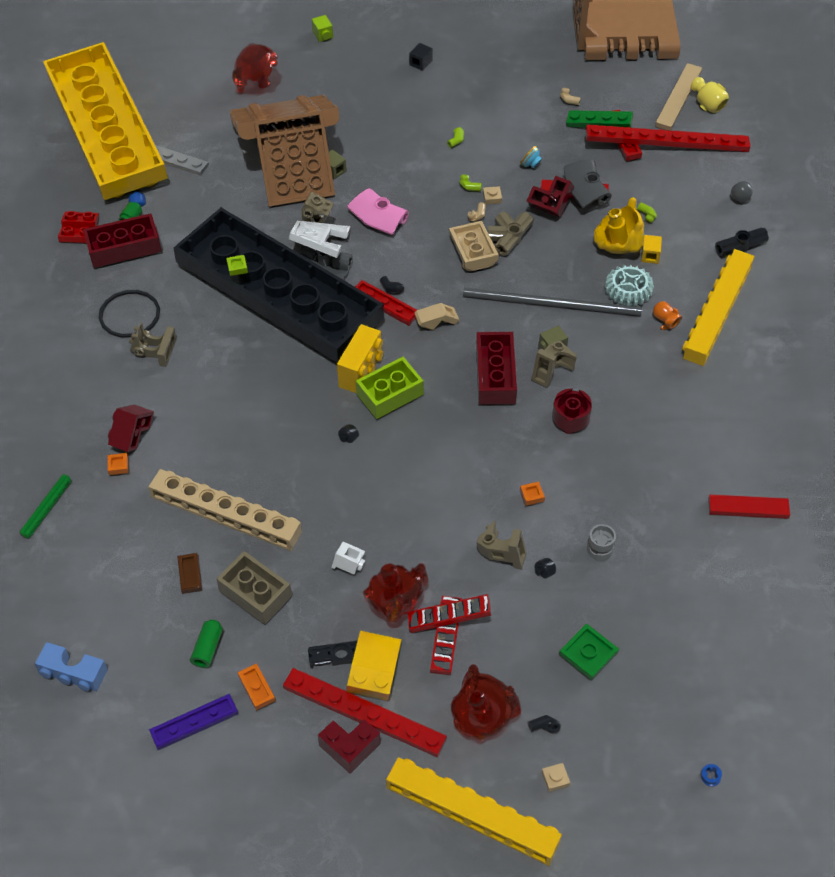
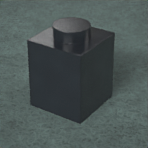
M419 43L409 53V65L421 71L433 61V48Z

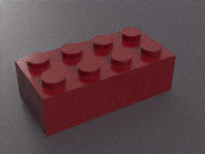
M151 213L83 229L93 268L162 252Z
M477 332L478 404H516L517 380L514 333Z

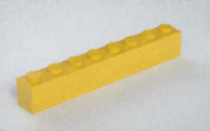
M734 249L732 255H728L725 262L726 267H722L719 274L720 279H716L713 286L714 291H710L707 298L708 303H704L701 310L702 315H698L695 321L696 327L691 329L688 336L690 339L689 341L686 340L683 345L682 351H685L683 359L701 366L705 365L752 268L754 255Z
M398 757L386 778L387 789L550 866L561 842L562 834L556 828L544 826L531 816L525 817L520 815L512 807H503L497 804L493 798L488 796L482 797L469 787L463 788L448 777L442 778L436 775L429 768L423 769L416 766L415 762L410 759Z

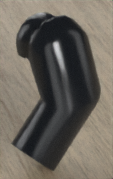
M387 276L380 278V283L387 293L397 294L404 291L403 284L390 282Z
M548 715L528 721V727L531 732L542 728L550 733H557L561 729L559 721Z

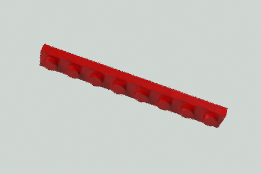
M292 668L283 684V689L356 722L361 723L365 719L377 731L437 758L447 740V736L295 668Z

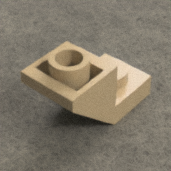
M442 303L415 312L418 324L423 328L434 330L441 321L454 325L459 321L454 307Z

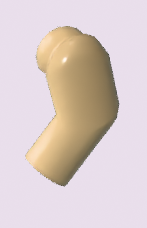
M569 88L561 89L560 97L565 103L580 104L581 98L571 96Z
M480 202L478 203L477 211L472 210V213L468 212L467 216L471 222H477L485 217L486 204Z

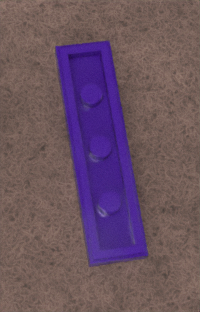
M227 694L149 729L157 750H161L238 715V711L230 694Z

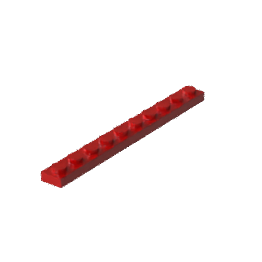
M586 125V141L749 152L751 148L749 136Z

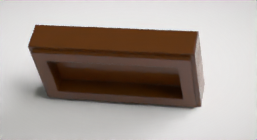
M198 553L177 556L182 594L202 591Z

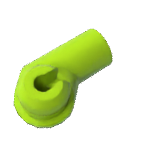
M642 202L638 205L637 210L647 214L645 216L646 221L652 223L657 217L655 210Z

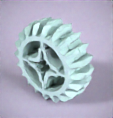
M631 264L629 267L623 265L622 268L617 266L615 270H611L605 282L606 294L609 295V299H614V304L619 302L620 305L624 304L627 306H637V304L642 306L652 296L654 288L649 272L645 273L644 268L632 267Z

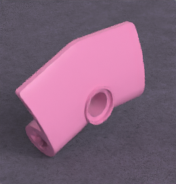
M371 188L360 193L347 206L364 224L390 235L394 234L398 224H405L409 215L408 210L390 204L387 198L380 197Z

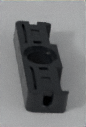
M357 641L309 647L310 668H313L314 665L319 666L332 663V666L352 663ZM338 650H345L347 652V655L343 658H339L335 654Z

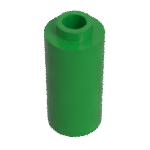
M209 620L203 623L190 657V662L200 668L210 667L223 632V627L218 621Z

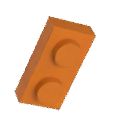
M257 663L237 672L255 710L275 702V697Z

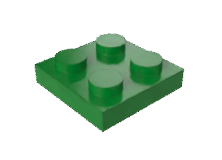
M586 623L559 651V655L592 681L618 654L619 648Z

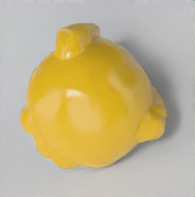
M634 197L629 199L627 206L621 209H611L608 215L595 228L594 241L599 249H604L612 254L636 253L641 250L644 240V222L641 214L636 210V199Z

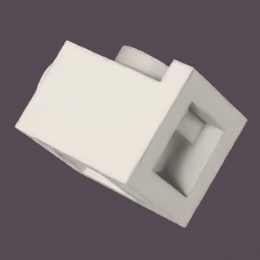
M342 542L335 554L331 568L335 569L338 567L351 574H355L357 570L361 572L365 564V560H363L365 551Z

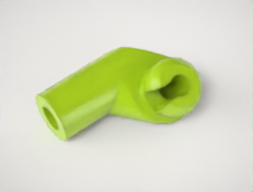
M461 127L455 128L453 130L454 138L447 141V145L450 148L464 141V130Z
M466 174L460 176L459 183L467 191H481V183L470 182L469 176Z

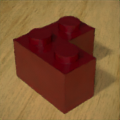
M555 176L549 191L533 186L526 202L530 207L561 218L574 185L569 180Z
M135 404L116 408L112 417V428L108 433V445L127 452L137 450L141 431L150 429L154 411Z
M365 719L349 734L334 720L318 734L319 746L350 774L381 744L380 732Z

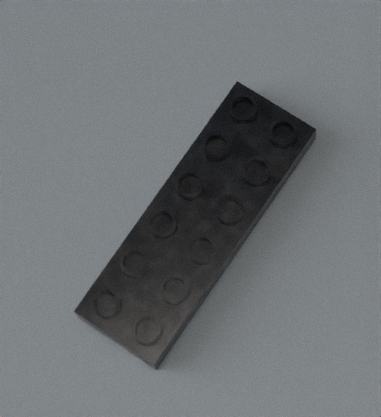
M222 207L173 247L178 264L337 363L361 324L375 328L384 319L383 303ZM244 255L248 273L230 276L226 258Z

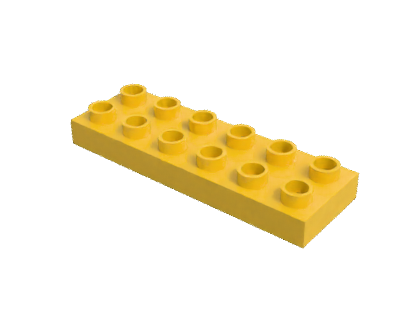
M104 42L43 61L47 76L104 200L118 198L127 192L142 187H150L159 181L168 179L165 164Z

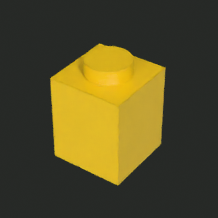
M644 235L641 262L659 264L661 236Z

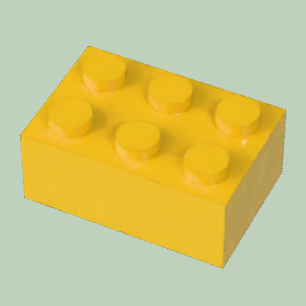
M362 324L359 326L337 363L339 388L356 393V380L375 371L376 364L382 360L384 353L382 351L383 339H381L380 330Z

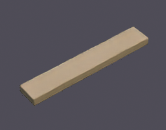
M687 63L659 115L655 127L671 131L692 91L690 85L695 78L700 76L702 67Z

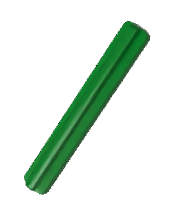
M62 474L21 528L19 533L22 537L30 538L71 483L68 475Z

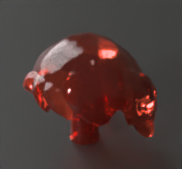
M251 43L241 50L236 58L232 72V79L239 93H243L244 87L248 85V80L258 82L260 88H266L270 85L271 82L268 77L272 72V67L278 65L277 59L279 58L270 47Z
M391 563L383 565L377 575H373L370 579L369 587L363 591V595L368 599L370 607L377 613L385 616L388 622L397 623L401 617L410 613L422 598L424 587L428 583V573L426 572L425 565L420 563L415 568L412 567L411 571H408L403 565Z
M471 664L462 681L460 692L453 697L451 702L454 725L465 737L474 738L476 741H483L487 737L495 736L508 725L510 720L515 719L521 714L519 697L515 693L513 686L505 685L492 675L480 673L477 665Z

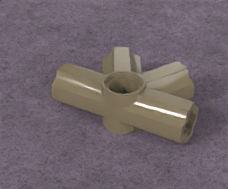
M503 211L495 217V223L498 226H488V234L491 240L498 241L495 244V248L499 255H508L515 245L521 243L522 236L534 220L529 213H520L514 221L508 213Z

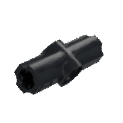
M765 227L749 232L739 230L735 236L716 242V252L719 256L731 254L734 249L747 252L749 247L767 242L769 239L768 231Z

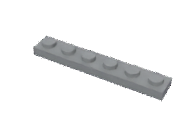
M155 145L165 165L199 176L209 166L207 161Z

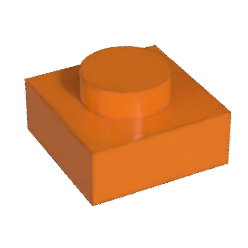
M127 453L107 455L109 475L128 473Z
M539 481L520 486V492L526 506L545 501Z

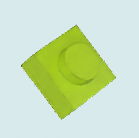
M244 255L226 258L230 276L248 273Z

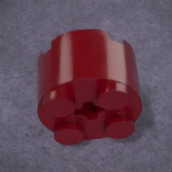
M573 388L564 389L555 397L552 419L555 425L566 434L581 431L590 422L592 400L582 390L578 392L572 391Z

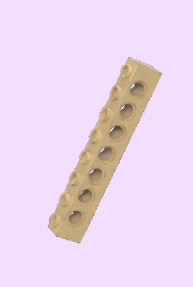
M160 469L148 486L151 498L292 551L302 533L301 522L296 518L286 517L275 510L270 511L259 504L249 503L241 497L228 495L222 490L217 491L206 484L196 483L188 477L178 476L172 471Z

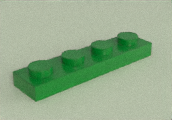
M569 110L566 125L567 127L598 125L631 128L634 115L633 111Z

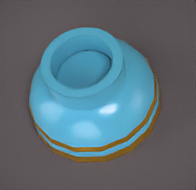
M534 146L520 162L522 166L535 168L542 160L539 156L540 151L538 147Z

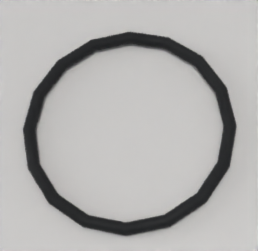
M124 290L113 294L104 301L99 309L98 319L102 328L109 334L119 337H131L132 333L121 334L105 326L102 314L108 302L117 296L130 293H138L150 298L156 306V317L144 329L149 330L159 319L160 307L157 300L147 292Z

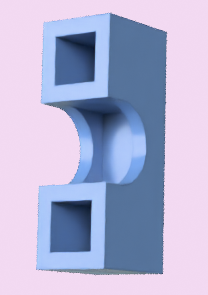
M46 642L35 662V666L42 677L47 679L52 677L58 679L63 684L69 685L71 683L84 691H89L90 689L97 692L108 670L104 660L84 654L80 663L74 666H67L66 664L70 657L66 648Z

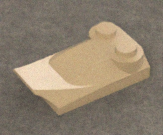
M482 221L449 228L450 235L462 260V267L465 270L475 271L491 267L499 260V254Z

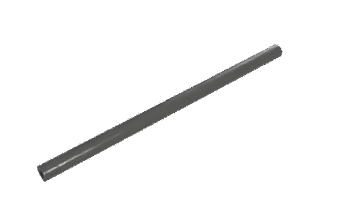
M464 288L463 297L641 316L642 307L472 288Z

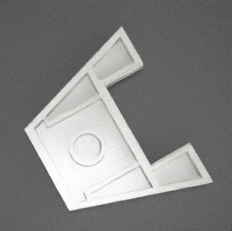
M297 221L290 232L289 240L337 258L341 245L326 241L329 235L347 239L351 226Z

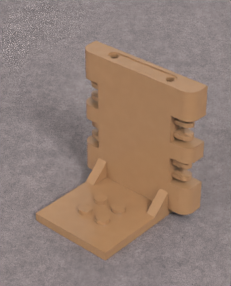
M672 0L573 1L578 50H584L585 60H606L608 49L610 53L614 52V49H618L619 52H623L625 49L626 59H638L639 49L640 52H645V49H650V52H654L656 49L658 59L679 58L680 39Z
M301 95L297 96V99L263 105L252 103L248 104L249 107L229 110L230 119L239 136L245 140L256 138L268 206L304 201L311 192L321 197L335 195L325 127L335 125L339 121V110L325 95L312 97Z

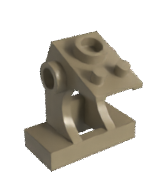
M311 192L301 209L302 221L315 222L313 219L319 220L318 223H324L334 203Z
M140 322L139 327H134L137 333H132L129 343L132 346L130 351L137 356L158 358L159 366L167 367L177 339L174 327L167 326L165 333L157 337L152 336L148 330H144L143 324ZM149 345H152V346H158V347H156V348H151V347H148V346H149Z
M561 341L549 344L545 350L540 349L536 355L531 380L548 388L552 381L554 368L564 366L573 371L577 354L573 353Z
M493 521L491 525H487L486 531L479 535L476 542L479 553L489 560L513 563L515 569H522L527 554L522 531L513 529L510 539L500 540L497 539L499 532L496 528V521Z

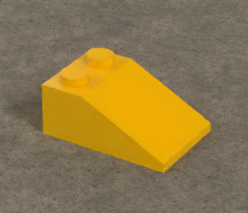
M360 630L346 691L388 701L401 639Z

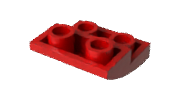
M65 212L61 219L62 228L58 234L59 242L86 243L83 229L98 226L99 213Z

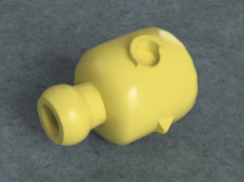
M697 77L690 85L694 92H698L697 100L701 104L700 107L710 113L719 112L729 100V95L725 91L726 88L720 83L717 84L713 81L705 83L702 77Z

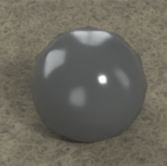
M741 181L732 187L731 194L735 201L740 203L746 202L752 197L753 189L748 182Z

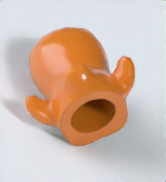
M665 301L658 302L653 308V315L665 323L661 326L662 330L675 328L682 319L679 311L676 308H672Z

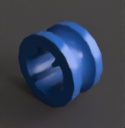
M715 764L704 766L701 773L703 783L711 787L717 786L720 783L722 777L721 769ZM709 771L710 774L711 771L715 772L716 779L713 777L712 779L707 778V772Z

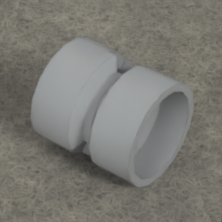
M599 524L591 529L587 552L592 559L605 561L612 556L616 540V533L612 527Z

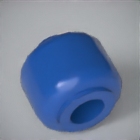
M134 192L129 196V202H136L142 207L146 204V198L144 194Z

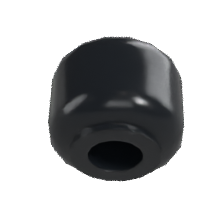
M347 424L338 431V436L342 442L353 443L358 438L359 432L354 425Z
M543 558L534 565L535 574L537 576L541 575L545 579L556 573V565L550 558Z

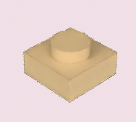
M500 186L483 188L485 204L502 203Z
M563 763L542 768V775L549 792L570 786V780Z

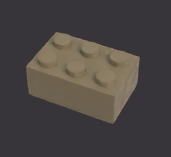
M245 551L216 578L218 589L222 594L264 625L292 597L290 583Z

